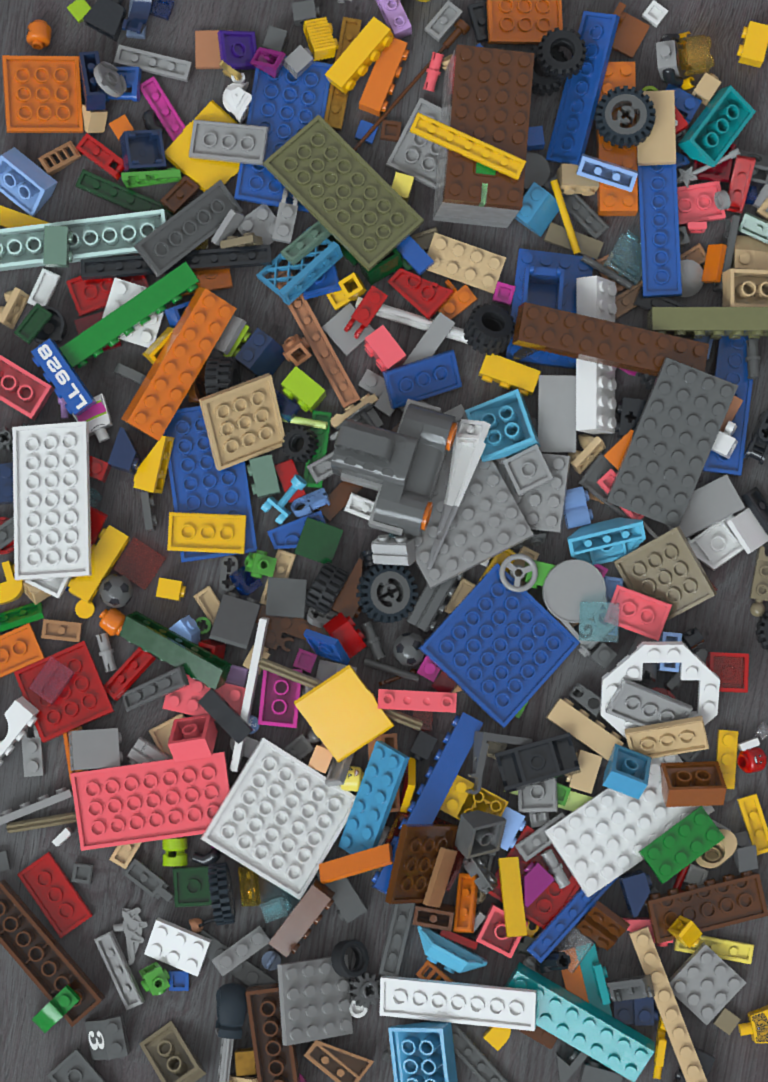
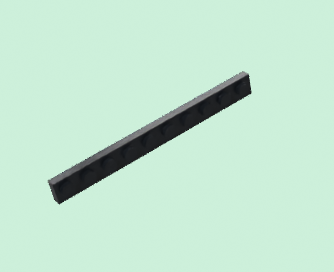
M271 245L194 250L163 274L170 273L185 262L189 264L193 271L272 265ZM141 255L81 260L82 280L154 275V272Z

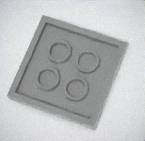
M704 942L668 980L673 994L706 1025L747 983Z

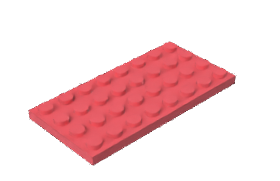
M225 751L213 753L211 757L175 762L174 759H165L70 773L81 851L203 834L230 791Z

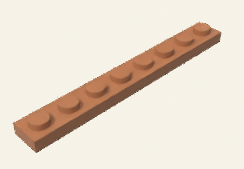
M279 271L278 278L287 277V271ZM287 282L277 283V288L280 290ZM302 293L288 308L305 339L309 342L312 352L342 407L345 409L360 401V397Z

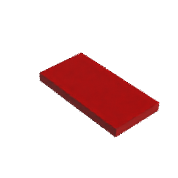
M80 275L66 281L80 317L106 307L114 278L82 280ZM145 275L116 277L140 286L149 287Z
M50 851L17 874L60 938L93 916V913Z

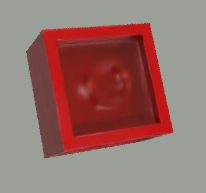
M708 652L706 666L719 676V692L748 693L749 654Z

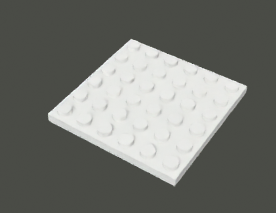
M261 738L200 839L298 900H301L317 873L319 864L323 863L345 826L356 796L349 791L342 790L339 785L328 787L325 784V776L265 738Z

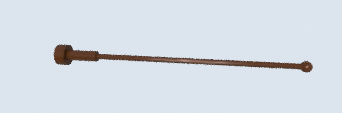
M459 19L454 24L456 29L444 41L443 47L437 53L442 54L461 34L466 35L470 27L464 20ZM431 60L353 148L355 151L426 72Z

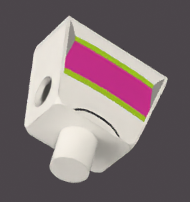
M103 394L93 397L97 403L81 415L72 414L77 422L87 421L89 423V436L96 434L99 443L110 438L106 429L113 426L107 401Z

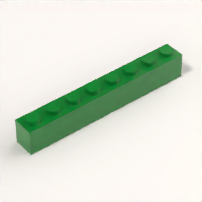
M185 262L59 349L72 368L78 367L80 369L88 364L87 360L92 356L96 358L104 353L103 349L108 345L113 347L119 343L120 340L118 338L124 334L127 337L135 332L137 325L141 324L143 326L151 321L150 317L155 313L157 315L167 310L166 306L168 304L179 302L183 299L182 295L184 293L195 291L199 287L197 284L200 283V280L189 264Z

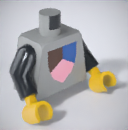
M688 31L680 34H664L661 36L660 42L656 43L657 65L662 82L681 86L684 91L695 87L691 84L694 81L692 76L684 80L680 76L678 43L680 45L691 43V41L687 40V35L691 33Z

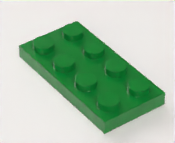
M700 806L640 850L639 853L659 881L664 884L725 837L704 808Z

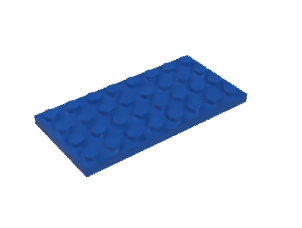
M313 61V64L297 79L284 66H282L276 78L258 68L255 69L251 93L252 101L249 105L246 125L269 128L265 160L318 114L324 119L330 82L325 74L333 64ZM240 163L234 199L279 207L285 187L264 166ZM289 192L286 203L293 205V195ZM298 201L297 211L309 213V211Z
M201 406L178 409L164 432V436L174 437L168 465L174 512L246 515L245 554L256 552L258 548L245 461L218 471L215 467ZM180 551L182 563L239 555Z

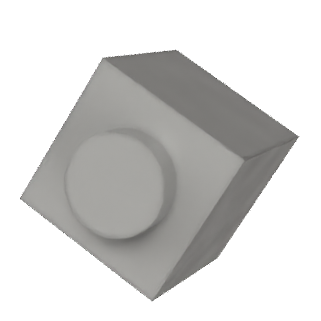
M299 45L284 59L283 66L297 79L313 64V54L308 48H303Z

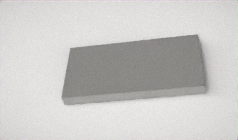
M194 119L189 158L263 166L269 128L265 126Z
M539 375L538 440L541 445L539 447L541 452L576 453V376Z
M727 474L693 491L679 524L686 538L745 509ZM667 525L669 531L674 529V527Z
M623 678L605 709L606 713L638 726L686 719L693 710L689 704Z

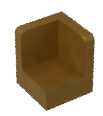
M253 1047L235 1050L236 1076L256 1074Z

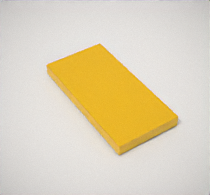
M169 512L167 550L245 554L247 516Z

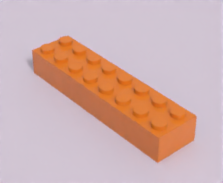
M608 62L598 103L604 94L607 95L611 89L614 91L615 87L620 86V89H623V86H628V89H632V86L636 87L635 62ZM621 107L616 108L612 112L613 120H616L618 110L621 111ZM636 114L634 116L632 125L630 124L628 128L636 125ZM596 129L597 158L637 171V146L631 145V148L626 146L618 148L619 145L617 144L611 146V142L608 141L606 143L604 137H600L598 134L599 130ZM637 178L632 192L599 182V188L597 189V214L599 216H636L638 212Z
M198 287L121 420L159 441L237 308L208 289Z

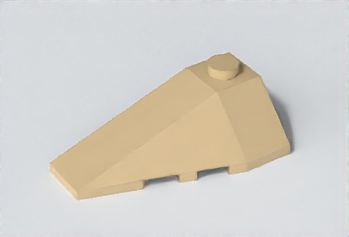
M737 235L731 269L768 270V244L751 236Z

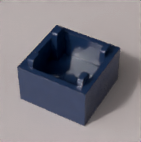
M161 129L123 132L120 137L125 172L158 171L166 168Z

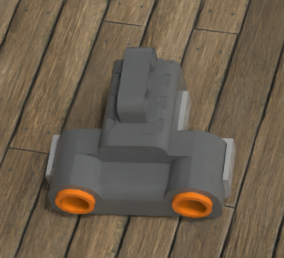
M407 399L397 432L345 418L335 440L331 468L333 474L340 476L342 481L378 491L368 522L369 527L403 536L406 533L416 537H420L422 531L426 530L433 508L432 499L447 451L451 450L456 436L458 423H456L455 416L441 413V408Z

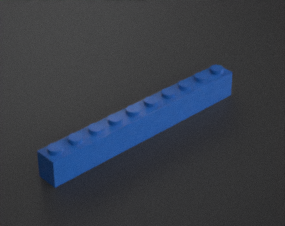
M464 712L459 716H455L451 723L454 727L451 733H446L442 741L445 745L442 750L438 749L434 759L436 762L433 767L430 766L425 774L427 780L425 784H420L416 792L418 797L416 801L412 800L407 809L410 813L407 819H402L398 827L399 829H401L402 824H433L474 743L475 731H480L483 722ZM400 833L398 836L394 835L390 842V845H392L393 863ZM393 864L382 867L380 872L376 871L371 880L374 882L372 887L386 895Z

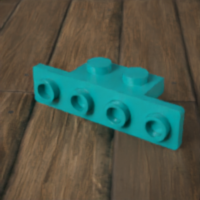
M589 943L577 946L576 952L589 1003L612 1016L610 990L605 982V978H608L606 967H602L599 962L595 944Z

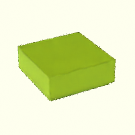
M75 0L67 7V10L79 24L91 9L85 0Z

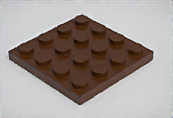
M402 824L385 902L389 904L423 903L440 847L453 850L455 848L457 825Z

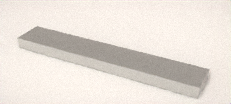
M440 312L403 365L433 356L454 327L455 322ZM385 389L374 407L390 417L395 409L391 408L387 389Z

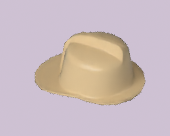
M719 829L725 838L697 858L696 862L704 868H717L733 855L737 848V839L731 831Z

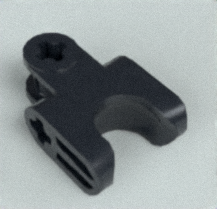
M768 409L760 414L752 433V439L744 453V458L748 459V457L756 459L760 465L764 463L768 454Z

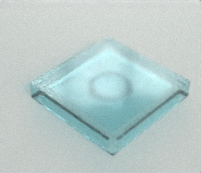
M581 601L579 640L618 642L620 603Z

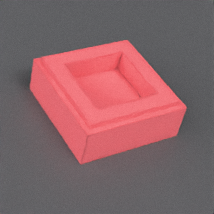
M687 222L685 226L687 233H704L707 229V222Z

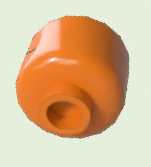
M34 20L28 25L26 41L37 50L48 47L51 42L52 28L44 20Z
M117 608L105 609L99 616L101 619L99 626L110 636H119L126 616Z

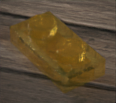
M245 866L238 867L242 906L261 905L258 874Z

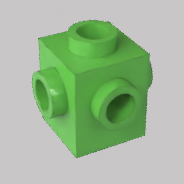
M256 550V553L249 552L244 563L245 571L250 572L251 577L262 579V576L273 577L277 558L267 556L268 552Z
M157 962L139 971L143 979L141 985L145 992L149 991L153 996L161 995L170 987L168 982L170 976L167 970H162Z

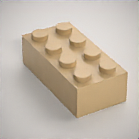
M729 269L723 272V307H768V270Z

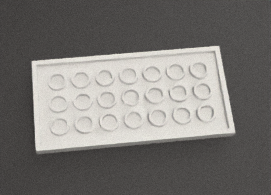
M82 421L12 427L15 580L92 576L89 423Z
M678 754L651 759L648 785L639 800L607 788L544 831L587 897H590L641 862L643 857L639 853L640 850L700 807H666L662 795L661 763L682 762ZM702 806L708 815L715 811L712 806Z

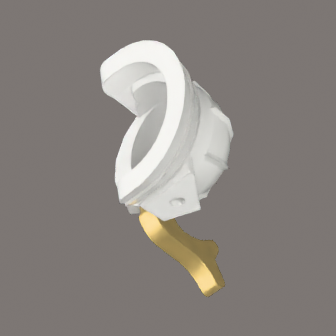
M221 60L219 65L223 69V74L230 77L233 81L223 92V104L229 112L233 113L239 124H242L248 117L249 105L252 101L251 94L246 92L249 82L244 83L246 80L244 73L237 72Z

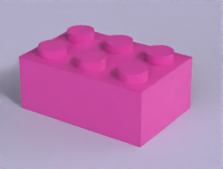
M263 669L258 724L298 728L299 710L295 706L294 701L301 697L302 684ZM293 669L295 671L303 673V670Z

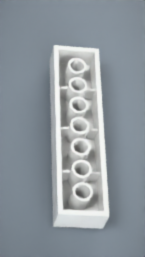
M597 275L576 278V314L615 322V314L617 312L615 304L617 288L615 282ZM576 359V431L593 435L615 433L617 425L615 418V408L617 406L615 399V389L617 387L615 370L617 367Z

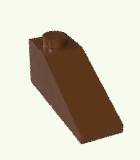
M360 558L331 608L337 613L342 612L346 618L350 616L352 620L354 617L358 618L362 611V608L358 605L360 597L356 598V593H359V589L356 588L357 585H360L359 579L362 577L363 560Z

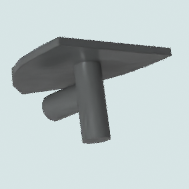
M367 403L347 419L355 420L361 417L358 422L375 426L367 414L369 410L375 408V404ZM344 421L336 428L337 430L340 426H343Z

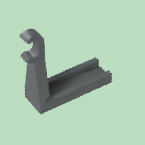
M475 731L472 773L467 774L471 778L474 777L475 783L473 790L467 789L465 792L477 794L481 790L482 776L489 746L487 741L523 746L532 743L533 739Z

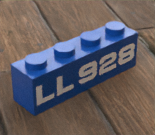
M49 338L31 351L34 356L32 360L38 367H42L44 370L43 376L56 387L54 392L60 399L63 398L67 404L64 406L70 414L74 413V415L79 416L97 403L54 340Z

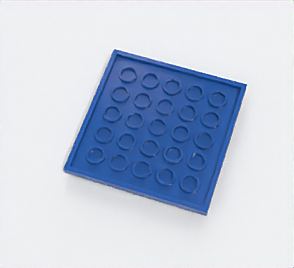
M496 563L425 640L419 649L496 723L505 728L580 642L527 591L513 592L507 589L500 580V565ZM505 571L507 581L514 585V578Z

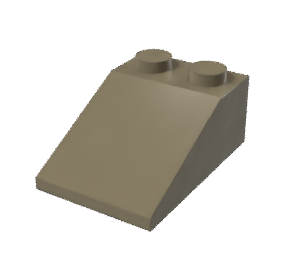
M172 1021L139 1043L161 1082H196L207 1074Z

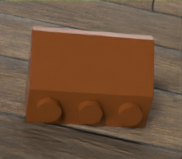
M718 761L661 763L662 795L666 807L724 805L727 787Z

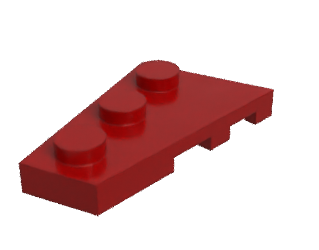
M402 268L387 281L391 287L428 320L455 293L454 290L442 287L435 282H430Z

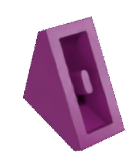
M259 47L250 63L276 78L283 66L286 54Z

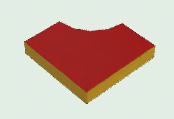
M411 757L404 772L400 796V812L405 813L408 812L407 809L416 786V760Z

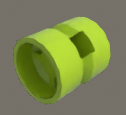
M188 837L162 840V849L165 850V854L162 855L163 866L188 865V854L185 853V850L188 848Z

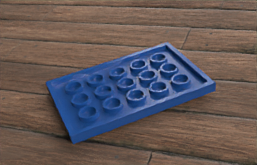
M519 248L514 283L516 288L512 299L510 315L514 318L513 322L516 324L518 307L521 305L523 274L526 266L534 265V267L556 269L561 267V269H564L562 311L576 313V278L592 276L593 268L581 261L583 256ZM513 337L506 348L505 358L515 362L576 370V358L513 345Z

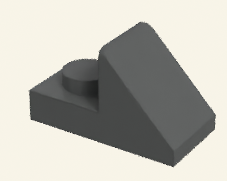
M748 831L734 833L737 839V848L733 856L739 874L758 870L756 845L751 844Z
M575 1049L569 1055V1061L567 1062L556 1053L558 1081L567 1082L588 1055Z

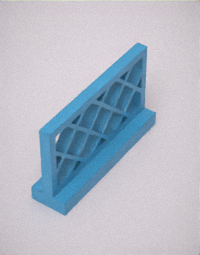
M326 239L320 245H327L328 247L323 251H318V245L315 248V252H310L301 260V264L293 266L288 262V266H279L282 260H286L280 253L272 260V265L264 267L256 276L289 306L340 260L343 254L336 242ZM314 257L310 263L305 264V258ZM300 269L296 276H291V270ZM287 271V277L278 278V272ZM269 272H274V278L266 279L264 276ZM287 282L280 290L277 288V283Z

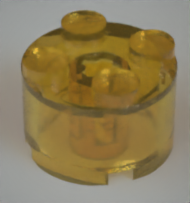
M702 34L679 39V44L682 43V48L678 49L681 70L686 71L684 76L708 73L710 67H714L713 55H710L709 49L711 48L710 36L706 37Z

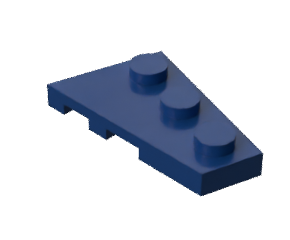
M321 510L268 530L267 532L274 549L296 548L307 517L326 523Z

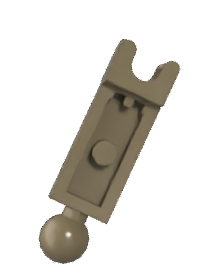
M763 546L757 549L749 597L750 599H755V602L750 607V612L755 617H760L765 613L763 601L768 602V557L765 555V547Z

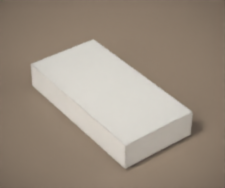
M43 268L27 303L33 306L36 303H39L41 306H48L61 276Z

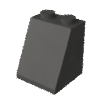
M228 592V595L223 594L209 638L248 649L261 606L257 604L258 600L247 597L245 601L239 599V595Z

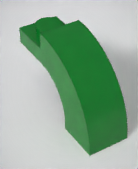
M67 984L31 1020L45 1034L81 998Z

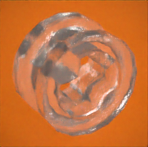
M764 721L759 724L754 733L755 737L759 736L760 740L763 741L768 735V726L765 725Z

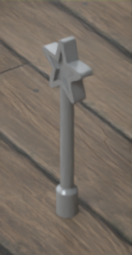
M739 149L730 151L716 165L728 159L736 158V155H741ZM705 165L694 171L692 166L686 171L679 168L681 176L677 178V183L684 182L686 187L689 188L690 181L698 180L695 175L711 168V166Z

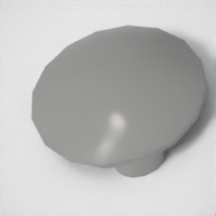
M685 259L680 261L681 297H690L698 293L703 286V269L694 260Z

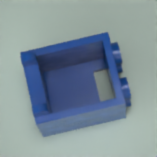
M534 265L526 266L523 274L521 304L527 302L562 310L564 269H561V267L556 269L534 267Z

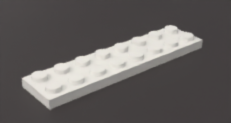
M382 975L380 978V1016L535 1031L537 990Z

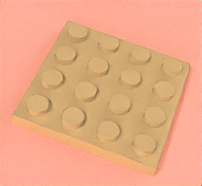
M269 373L199 399L215 467L218 471L282 447V442H285L283 439L285 432L272 375Z

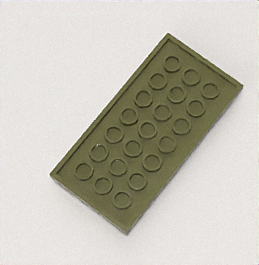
M319 114L263 162V166L368 272L424 222V219Z

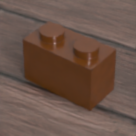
M416 903L413 925L451 931L455 905L441 903L440 908L427 906L423 903Z

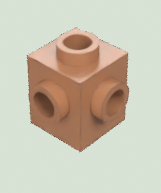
M298 334L288 337L284 344H282L284 357L288 362L292 361L297 367L312 356L309 350V342L304 337L301 339Z

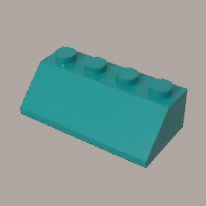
M731 85L722 88L714 95L677 145L690 158L715 167L756 111Z

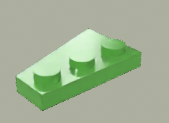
M177 168L121 173L122 181L128 189L179 182L182 179V173Z

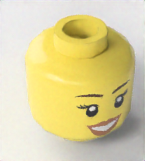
M349 767L344 785H340L342 790L358 792L365 773L362 772L361 767Z

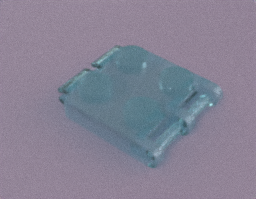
M627 231L625 235L622 233L619 236L604 266L611 267L619 272L618 275H624L636 285L642 276L641 242L638 244L639 237Z

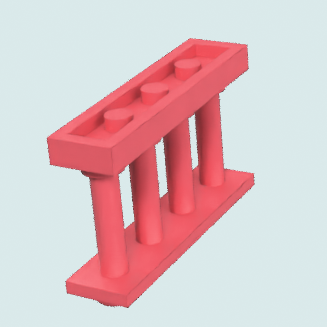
M378 689L377 709L456 713L457 693Z

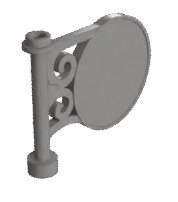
M579 559L562 561L548 572L542 588L544 603L550 613L558 618L580 642L577 650L583 657L590 656L589 651L616 627V625L610 623L602 624L599 620V615L605 613L606 616L609 608L603 576L595 566ZM581 622L579 630L583 634L590 633V628L584 630V626L590 624L592 627L591 635L586 638L580 636L569 623Z

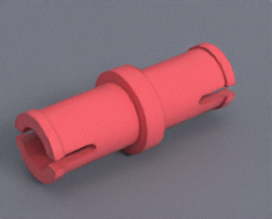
M432 52L429 69H426L428 73L423 87L424 90L435 92L438 75H441L439 71L444 57L443 54Z

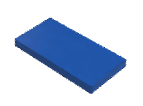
M452 349L383 371L392 409L405 406L407 399L420 401L462 387L455 352Z

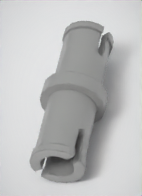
M108 633L96 635L100 648L99 656H102L105 672L117 670L113 655L114 648H111Z
M550 848L541 853L540 855L549 868V874L553 875L559 888L562 889L568 886L571 882L562 869V863L558 862L552 849Z

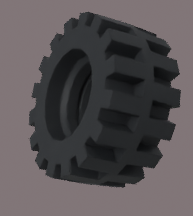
M292 427L290 429L291 432L287 431V436L283 438L285 442H282V446L285 447L283 452L286 453L285 455L289 459L298 462H308V459L311 460L313 458L312 455L317 453L315 452L319 447L316 446L319 443V440L316 439L317 435L312 430L304 427ZM303 437L304 445L298 452L297 443Z

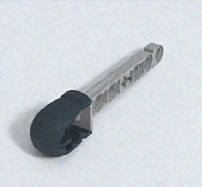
M236 983L224 984L219 987L216 993L218 1020H216L215 1031L217 1037L222 1038L217 1082H229L234 1039L242 1038L241 1026L244 1023L247 1006L246 989Z

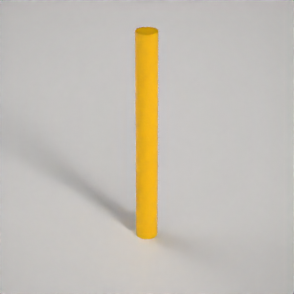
M558 180L550 181L573 254L580 253L578 241Z

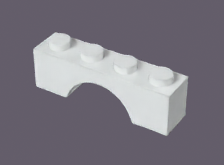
M23 696L16 699L4 714L8 722V733L5 739L0 741V766L4 762L2 758L5 754L8 756L14 750L13 744L16 740L19 742L25 736L26 732L24 730L28 726L31 727L38 719L36 715L39 713V710Z

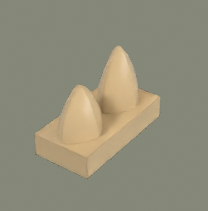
M16 287L14 290L4 293L7 303L5 306H0V323L10 329H14L30 297L27 293Z
M579 434V443L584 450H576V453L568 452V456L571 457L570 463L578 474H581L606 448L603 440L598 436L593 437Z

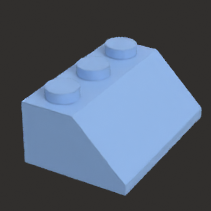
M14 147L0 156V192L27 214L34 217L52 196L58 182Z

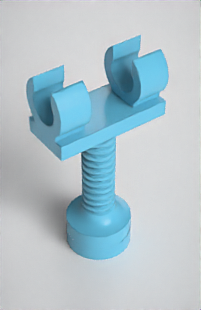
M297 474L291 479L292 486L279 501L271 496L260 508L266 513L274 506L281 512L275 520L279 525L283 524L291 514L284 506L298 489L303 490L307 485V482Z

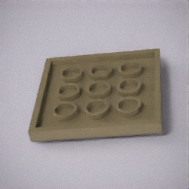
M680 526L614 561L628 589L672 604L667 621L717 594Z

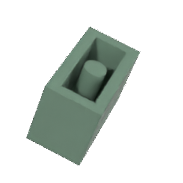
M44 226L43 264L46 267L69 268V262L72 263L73 252L70 251V243H73V232H70L68 226Z
M272 454L249 459L250 464L247 465L249 476H253L254 483L251 484L253 495L257 494L258 498L281 494Z

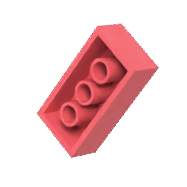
M0 355V401L35 421L54 388Z
M188 674L186 676L189 685L165 696L162 709L192 716L209 714L198 702L211 688H208L203 682L191 678ZM225 683L215 691L241 715L246 688Z

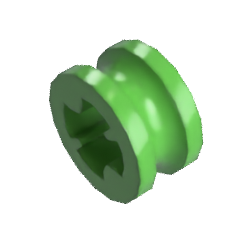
M199 617L196 619L197 626L199 622L202 623V620H205L206 625H208V628L200 631V634H207L210 632L212 624L208 618Z

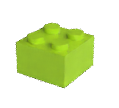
M297 366L281 383L283 394L291 401L293 398L298 401V406L304 412L309 410L313 413V410L315 411L327 396L326 390Z

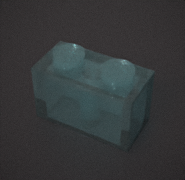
M284 893L262 900L259 904L266 923L288 916L292 907L289 896L285 897Z

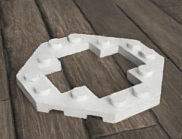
M682 641L642 642L632 654L627 655L616 664L617 667L610 673L607 672L602 676L600 714L625 738V729L639 726L606 713L605 709L623 678L627 680H642L643 663H681V680H699L697 711H692L688 718L702 716L705 726L717 716L720 687L719 676L712 672Z

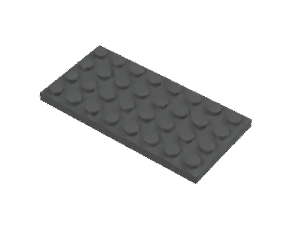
M665 357L607 495L606 502L674 528L679 526L738 385Z

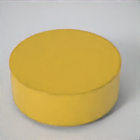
M80 600L75 606V612L80 618L88 619L94 615L95 605L93 602L89 605Z

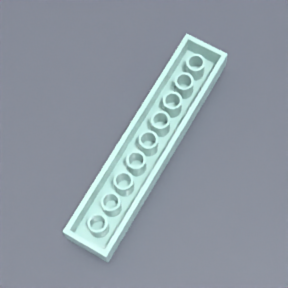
M164 209L0 229V271L45 266L43 264L44 226H68L70 228V232H73V243H70V251L73 252L72 263L81 262L82 259L139 254L134 245L167 221L166 212Z

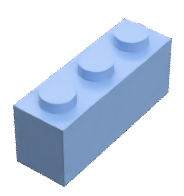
M582 153L576 174L632 192L638 172Z

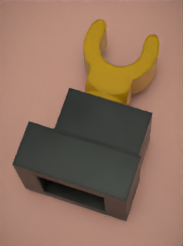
M528 921L526 927L527 936L523 937L522 943L519 942L515 952L532 956L526 948L535 939L533 937L538 931L539 926L536 925L535 930H530V922Z

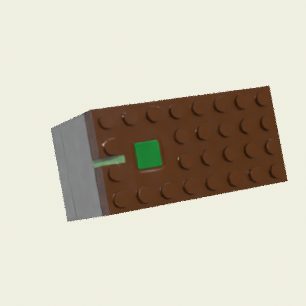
M457 44L444 75L441 123L526 161L534 53ZM439 145L433 220L508 228L523 205L526 163L519 179L516 180Z

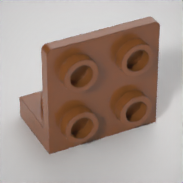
M619 2L613 13L618 15L620 19L612 49L629 58H633L650 25L624 12L626 5Z

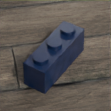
M98 51L79 52V68L86 111L106 110V93L94 77V68L100 63Z

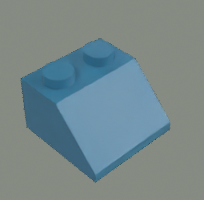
M533 182L523 195L522 208L514 219L541 237L559 212L556 199L544 188Z
M615 744L604 772L602 786L639 800L648 785L651 757Z

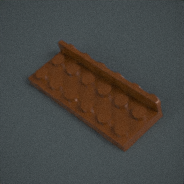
M752 871L743 872L737 876H734V874L724 875L721 880L717 881L715 879H707L701 885H697V883L685 885V889L681 890L671 888L667 890V893L661 895L659 892L651 893L645 901L657 944L676 939L668 929L680 915L694 922L701 932L768 916L760 875Z

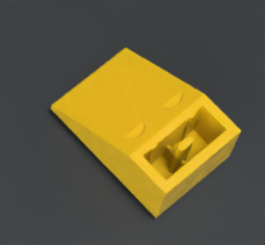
M457 774L440 810L459 820L461 814L475 810L501 817L509 802L482 787L477 794L466 793L467 789L473 790L474 783Z

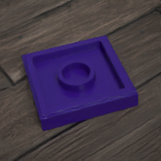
M219 30L218 42L221 60L233 69L255 70L256 67L250 63L257 51L255 32Z

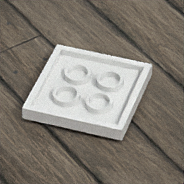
M114 278L102 319L147 289V287ZM165 312L159 315L155 313L150 317L151 321L143 326L141 324L137 325L135 332L127 337L124 334L118 339L148 348L157 339Z

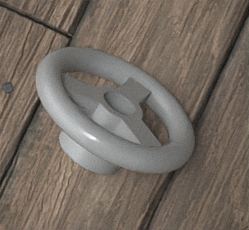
M517 553L508 556L502 562L499 576L507 589L513 592H524L535 584L538 577V569L532 558L525 554ZM521 559L526 561L529 566L513 565L511 561ZM506 567L510 569L509 573L514 578V585L510 584L506 579ZM517 569L521 570L520 576L515 575ZM532 571L530 581L520 586V581L524 578L525 573Z

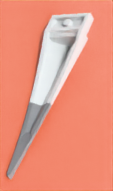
M461 419L453 442L451 467L444 505L426 566L429 570H431L486 446L484 440L491 426L486 421Z

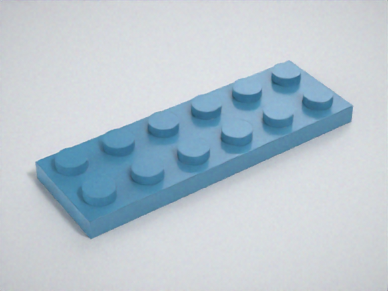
M376 741L338 847L349 854H354L378 846L410 757L383 741Z

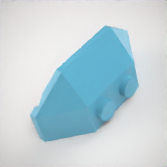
M618 517L582 526L570 535L567 540L571 557L586 561L594 566L595 564L616 561L636 550L641 542L646 539L643 520Z
M417 925L425 955L428 956L427 960L434 964L439 962L445 965L444 969L452 974L455 971L460 974L487 965L488 961L485 958L452 940L440 936L438 932L429 927Z

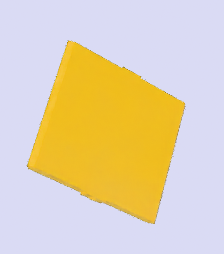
M213 100L195 118V120L239 124ZM193 120L185 126L183 132L164 152L165 158L177 169H180L184 175L189 177L205 192L219 180L226 185L232 177L238 174L240 163L189 158Z
M350 665L294 701L295 706L312 727L314 733L321 739L337 762H341L394 726L385 711L377 709L378 702L370 689L368 690Z

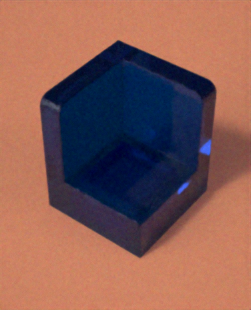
M245 566L240 567L229 575L240 595H249L263 585L259 578H252L250 573L245 571Z

